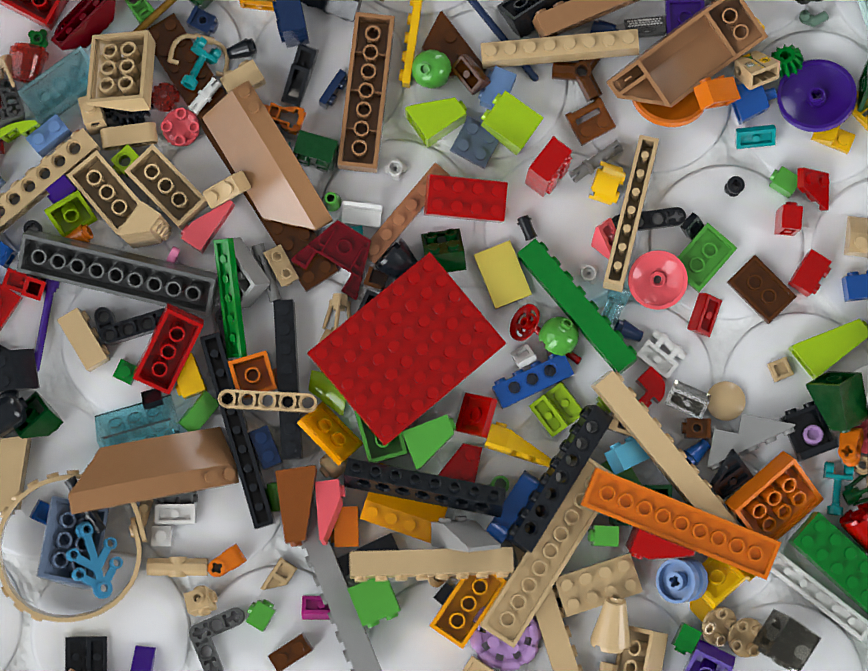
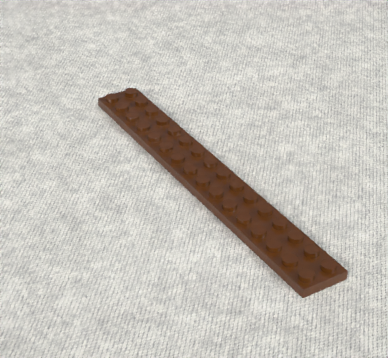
M173 13L147 30H149L156 42V58L186 105L189 106L198 96V91L203 90L211 78H215L206 62H204L196 78L198 84L195 90L187 89L181 84L184 75L190 74L199 56L190 50L193 42L190 38L181 40L174 50L173 59L179 60L178 65L167 62L173 41L179 36L187 34ZM219 87L211 97L210 103L207 102L196 116L202 130L232 175L235 174L233 168L202 119L207 112L226 96L222 87ZM247 191L243 192L276 246L281 244L299 277V282L306 292L339 272L335 263L319 253L315 254L306 270L292 262L291 258L317 237L315 232L306 227H295L282 224V222L263 220Z

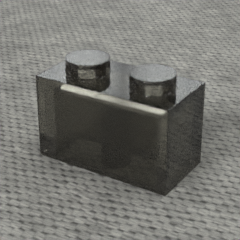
M675 379L665 404L698 419H702L710 402L711 395Z

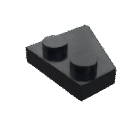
M732 449L713 477L710 485L724 499L754 476L735 450Z

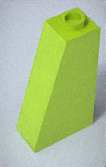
M857 319L796 343L788 349L810 377L815 379L868 338V324L864 320Z

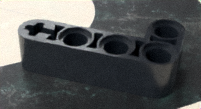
M100 307L95 311L94 319L101 340L108 345H116L153 333L158 323L155 317L157 316L160 319L165 308L116 322L115 315L111 310L106 307ZM108 312V320L102 322L100 320L101 314ZM152 319V326L145 329L143 327L144 321ZM133 325V332L128 335L125 334V327ZM108 331H114L115 335L112 340H106V333Z

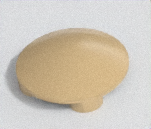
M719 382L713 385L707 393L706 407L711 415L719 420H733L745 408V395L742 389L732 382Z
M723 606L716 607L708 612L701 627L703 638L712 645L724 646L728 641L730 628L737 621L734 612Z
M742 618L736 621L728 634L730 649L740 657L758 656L765 641L766 629L753 618Z

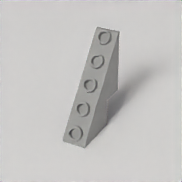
M742 414L738 433L714 429L707 467H711L712 470L719 468L722 465L721 462L725 460L732 449L741 457L739 453L746 450L748 453L755 451L759 448L758 444L765 442L767 445L777 440L776 436L781 433L786 436L795 431V424Z

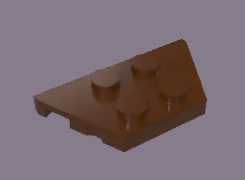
M441 11L422 46V50L433 49L444 53L450 60L451 66L461 54L469 55L481 70L485 72L487 69H483L482 62L443 11ZM452 70L449 74L448 79L454 78L456 76Z

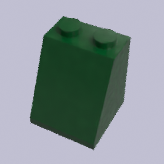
M828 371L806 384L808 392L830 430L847 433L853 427L861 425L863 421L868 419V406L862 373Z

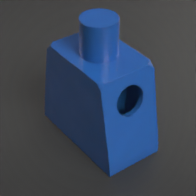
M737 84L741 99L731 104L738 124L741 125L766 112L770 107L768 101L777 98L775 88L772 87L764 90L762 85L749 90L745 85Z

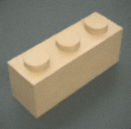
M75 308L57 319L85 369L91 372L110 360L108 356L110 351L105 344L100 343L97 329L95 327L91 328L88 323L91 319L87 312Z

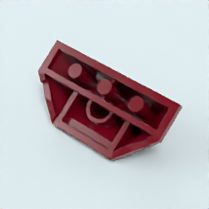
M81 0L58 24L51 41L61 50L87 48L92 42V35H100L113 22L116 0Z

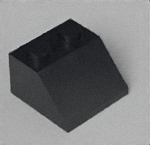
M34 349L0 352V394L6 391L14 393L40 388Z

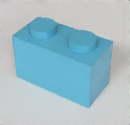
M632 436L624 439L626 443L623 445L621 442L609 446L611 450L604 453L615 475L650 458Z

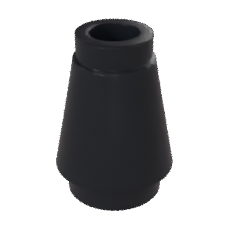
M246 38L227 48L230 60L253 57V54L257 53L252 38Z

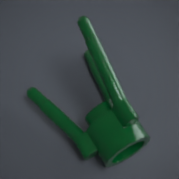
M868 474L860 475L853 482L844 486L845 490L841 493L848 506H856L868 502V497L860 499L862 494L868 492V487L859 490L858 487L853 488Z

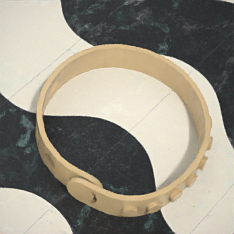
M67 470L66 475L60 476L58 472L46 475V480L39 482L36 479L27 484L28 489L23 493L18 491L11 499L14 502L9 508L5 506L0 515L2 518L0 523V580L3 585L1 589L7 598L10 596L15 602L13 605L19 611H26L31 614L32 619L37 621L76 622L101 615L119 603L137 578L142 559L141 539L142 543L147 542L141 513L137 502L131 503L136 519L135 517L130 518L131 525L129 526L131 538H135L137 559L130 581L117 597L98 609L74 615H58L37 609L20 597L12 586L3 564L2 541L6 525L12 513L31 492L48 483L70 479L73 476H76V479H80L79 477L81 476L79 470Z

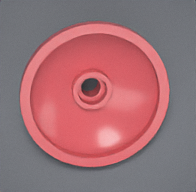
M661 250L650 251L637 258L631 266L628 275L629 289L635 300L644 307L655 310L666 309L675 305L683 297L688 284L687 271L683 263L675 255ZM655 276L661 277V281L659 283L654 282Z

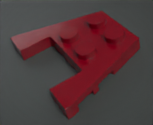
M337 219L291 258V261L306 270L315 254L319 253L351 273L341 292L357 300L371 240Z

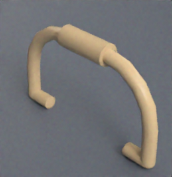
M198 33L184 34L173 41L168 54V63L178 65L179 60L173 59L177 44L181 40L187 38L195 40L197 37L200 38L202 36L207 40L206 44L218 46L225 56L223 72L216 71L215 75L222 77V74L228 71L230 59L227 49L222 43L214 40L213 37Z

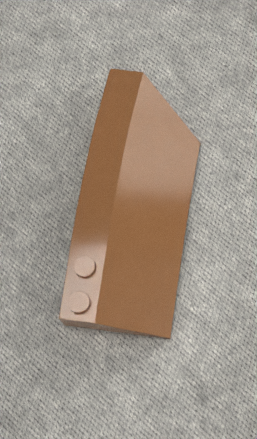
M714 0L649 47L607 80L606 83L617 98L673 107L694 90L693 88L699 85L702 79L712 77L766 39L768 35L744 0Z
M249 80L232 89L202 117L234 172H244L251 185L247 193L263 220L282 222V224L295 227H306L314 231L333 221Z
M221 427L101 447L79 477L80 479L69 492L68 498L71 514L229 486L239 483L235 460Z

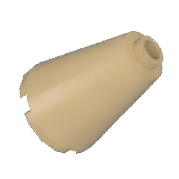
M611 594L606 597L590 639V643L594 648L597 645L601 647L600 651L606 653H623V649H630L631 640L626 600L619 594Z

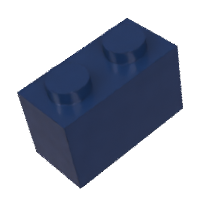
M268 425L249 432L263 470H268L284 463Z

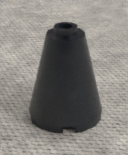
M400 238L399 244L397 242L394 243L381 257L383 260L380 263L377 262L375 267L396 280L416 264L418 260L406 242Z

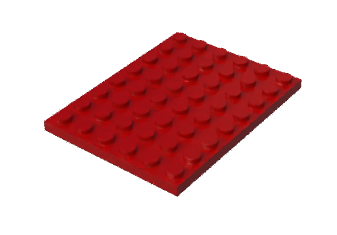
M429 252L308 351L307 354L385 446L507 343Z

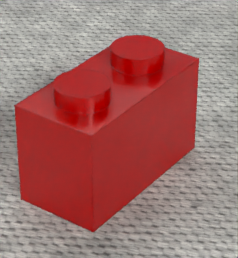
M786 202V204H783L776 211L774 234L796 235L802 228L803 206H797L798 203Z
M813 249L809 250L787 285L806 297L812 293L815 295L821 286L819 281L822 277L826 278L831 270L829 265L832 261Z

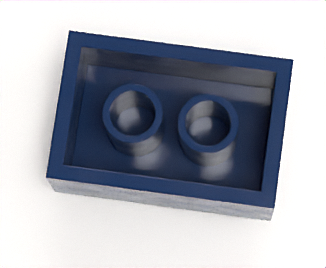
M301 0L272 1L282 43L285 42L287 48L295 47L299 44H309Z

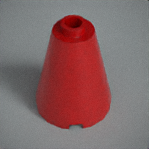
M868 502L857 505L858 509L854 512L851 509L848 510L839 519L841 527L868 553Z

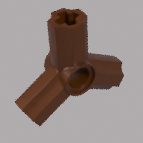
M601 58L579 60L578 63L555 62L552 67V79L576 81L586 101H592L602 95L592 74ZM584 69L587 74L580 76L577 70Z

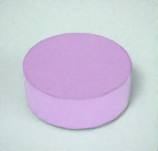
M809 425L803 431V439L808 445H818L823 440V431L817 425Z

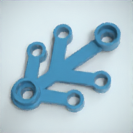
M82 522L76 526L75 533L84 540L89 559L80 555L79 550L76 548L68 550L66 558L69 561L77 562L94 573L95 579L87 576L84 569L77 568L73 570L72 578L75 581H81L92 587L93 593L97 598L105 599L112 594L113 586L111 580L116 570L122 567L123 560L118 556L111 558L109 568L103 576L102 567L111 549L117 546V540L113 537L106 538L103 542V548L99 556H97L91 536L93 534V527L89 522ZM84 526L88 527V533L83 531ZM108 540L112 541V547L108 546ZM71 551L75 552V558L70 556ZM115 559L118 561L117 567L113 564ZM77 571L81 572V578L76 576ZM101 585L106 587L105 592L101 590Z

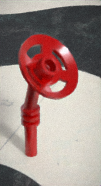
M526 304L513 316L510 324V335L516 341L526 340L533 333L538 335L541 330L538 326L540 313L535 305ZM525 313L526 316L521 319L520 324H519L518 322H519L520 318H521L522 315ZM574 352L571 354L566 353L565 355L577 365L582 360Z

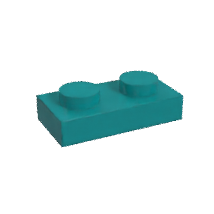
M775 125L736 129L735 146L737 149L775 145Z

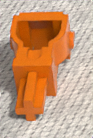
M272 102L270 106L264 104L274 122L279 124L285 132L296 136L297 133L299 134L306 116L304 108L298 106L284 108ZM282 113H298L299 118L296 125H293V128H290L291 124L289 122L280 120Z

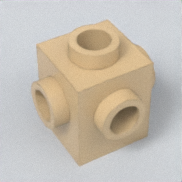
M204 585L197 586L193 591L184 593L187 612L195 617L207 616L211 614V611L217 609L216 602H218L215 591Z

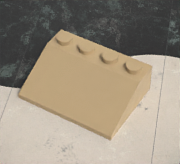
M149 30L92 35L86 96L87 105L130 112L151 110L156 42Z

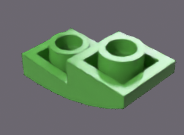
M207 391L202 392L194 405L187 409L178 424L188 432L199 430L218 408V401Z

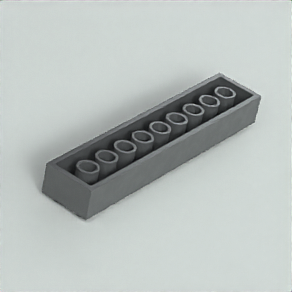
M32 229L22 234L17 272L164 307L169 303L186 312L209 317L213 312L218 289L217 273Z

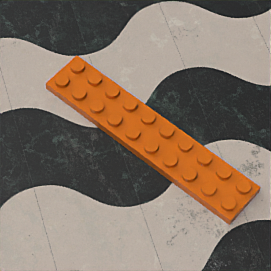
M597 467L594 469L580 504L765 580L768 578L781 542Z

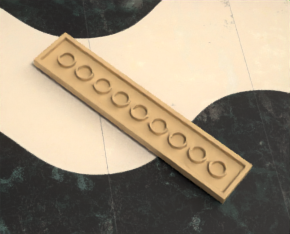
M589 458L533 552L524 553L514 572L510 575L479 624L480 627L512 648L516 646L599 513L580 504L595 467L609 473L612 472Z

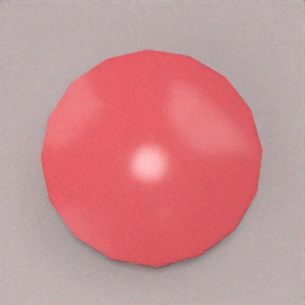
M180 107L167 114L161 123V129L166 141L174 146L182 147L188 146L196 140L199 135L200 124L193 112Z

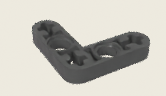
M8 78L2 79L0 81V98L3 107L0 108V128L25 120V112L16 84L15 87H12ZM10 99L16 100L13 103H7V101Z
M229 609L190 628L189 636L204 671L211 669L210 663L206 665L204 661L211 660L213 657L216 658V661H212L214 667H219L218 671H224L211 637L243 623L245 614L242 609ZM233 611L236 614L240 613L239 622L232 620L228 622L230 626L227 627L226 620L222 616L226 615V618H229L233 615ZM215 619L222 621L223 626L219 631L212 628L211 624ZM204 623H207L208 629L212 634L208 635V631L201 634L202 638L200 639L198 636H194L195 628L198 627L199 630L206 628ZM203 646H209L212 649L211 656H202L201 649Z

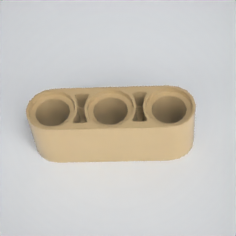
M155 122L108 127L100 130L102 150L105 151L123 149L127 144L133 148L158 143Z

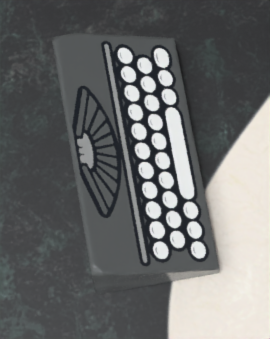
M663 16L624 20L625 30L638 29V38L663 36L666 34Z

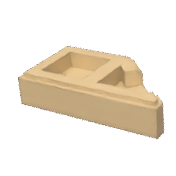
M281 557L260 589L265 590L287 585L298 568Z

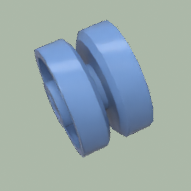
M690 557L671 559L664 562L656 575V587L660 595L666 601L674 604L699 599L705 593L708 585V575L704 566L698 560Z

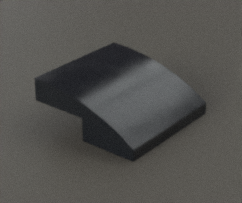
M107 636L65 637V671H68L70 668L75 671H107Z

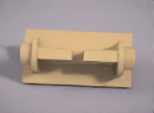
M281 244L263 252L281 287L290 286L293 284V281L299 279Z

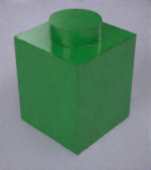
M681 622L671 643L676 646L674 650L683 655L686 652L692 654L702 632Z

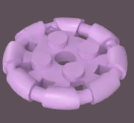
M485 605L475 615L473 619L474 623L484 610ZM533 617L529 623L530 625L527 626L514 648L488 631L486 633L480 632V626L477 627L471 636L470 643L472 649H475L478 654L477 658L492 669L495 667L499 668L500 671H514L520 669L521 665L531 662L539 650V640H542V634L538 621ZM526 636L532 638L530 645L524 644ZM487 641L490 648L485 651L481 644ZM520 651L522 656L515 659L512 654ZM497 653L504 655L503 661L495 659Z

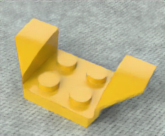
M708 557L702 563L708 575L707 589L702 597L695 601H690V610L703 622L708 612L715 609L746 579L750 582L756 576Z

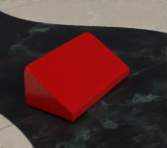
M699 293L687 329L710 337L722 300L708 293Z

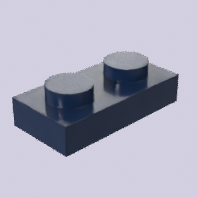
M341 69L337 72L319 99L320 106L327 109L329 105L332 106L337 99L336 94L347 85L346 72Z

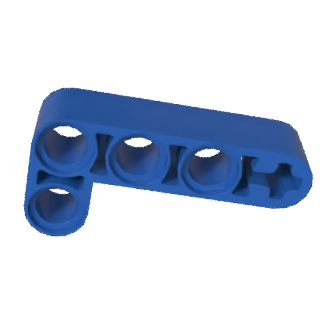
M524 470L505 499L501 518L494 517L486 529L500 544L507 537L509 527L517 520L521 508L528 503L530 493L539 485V479Z

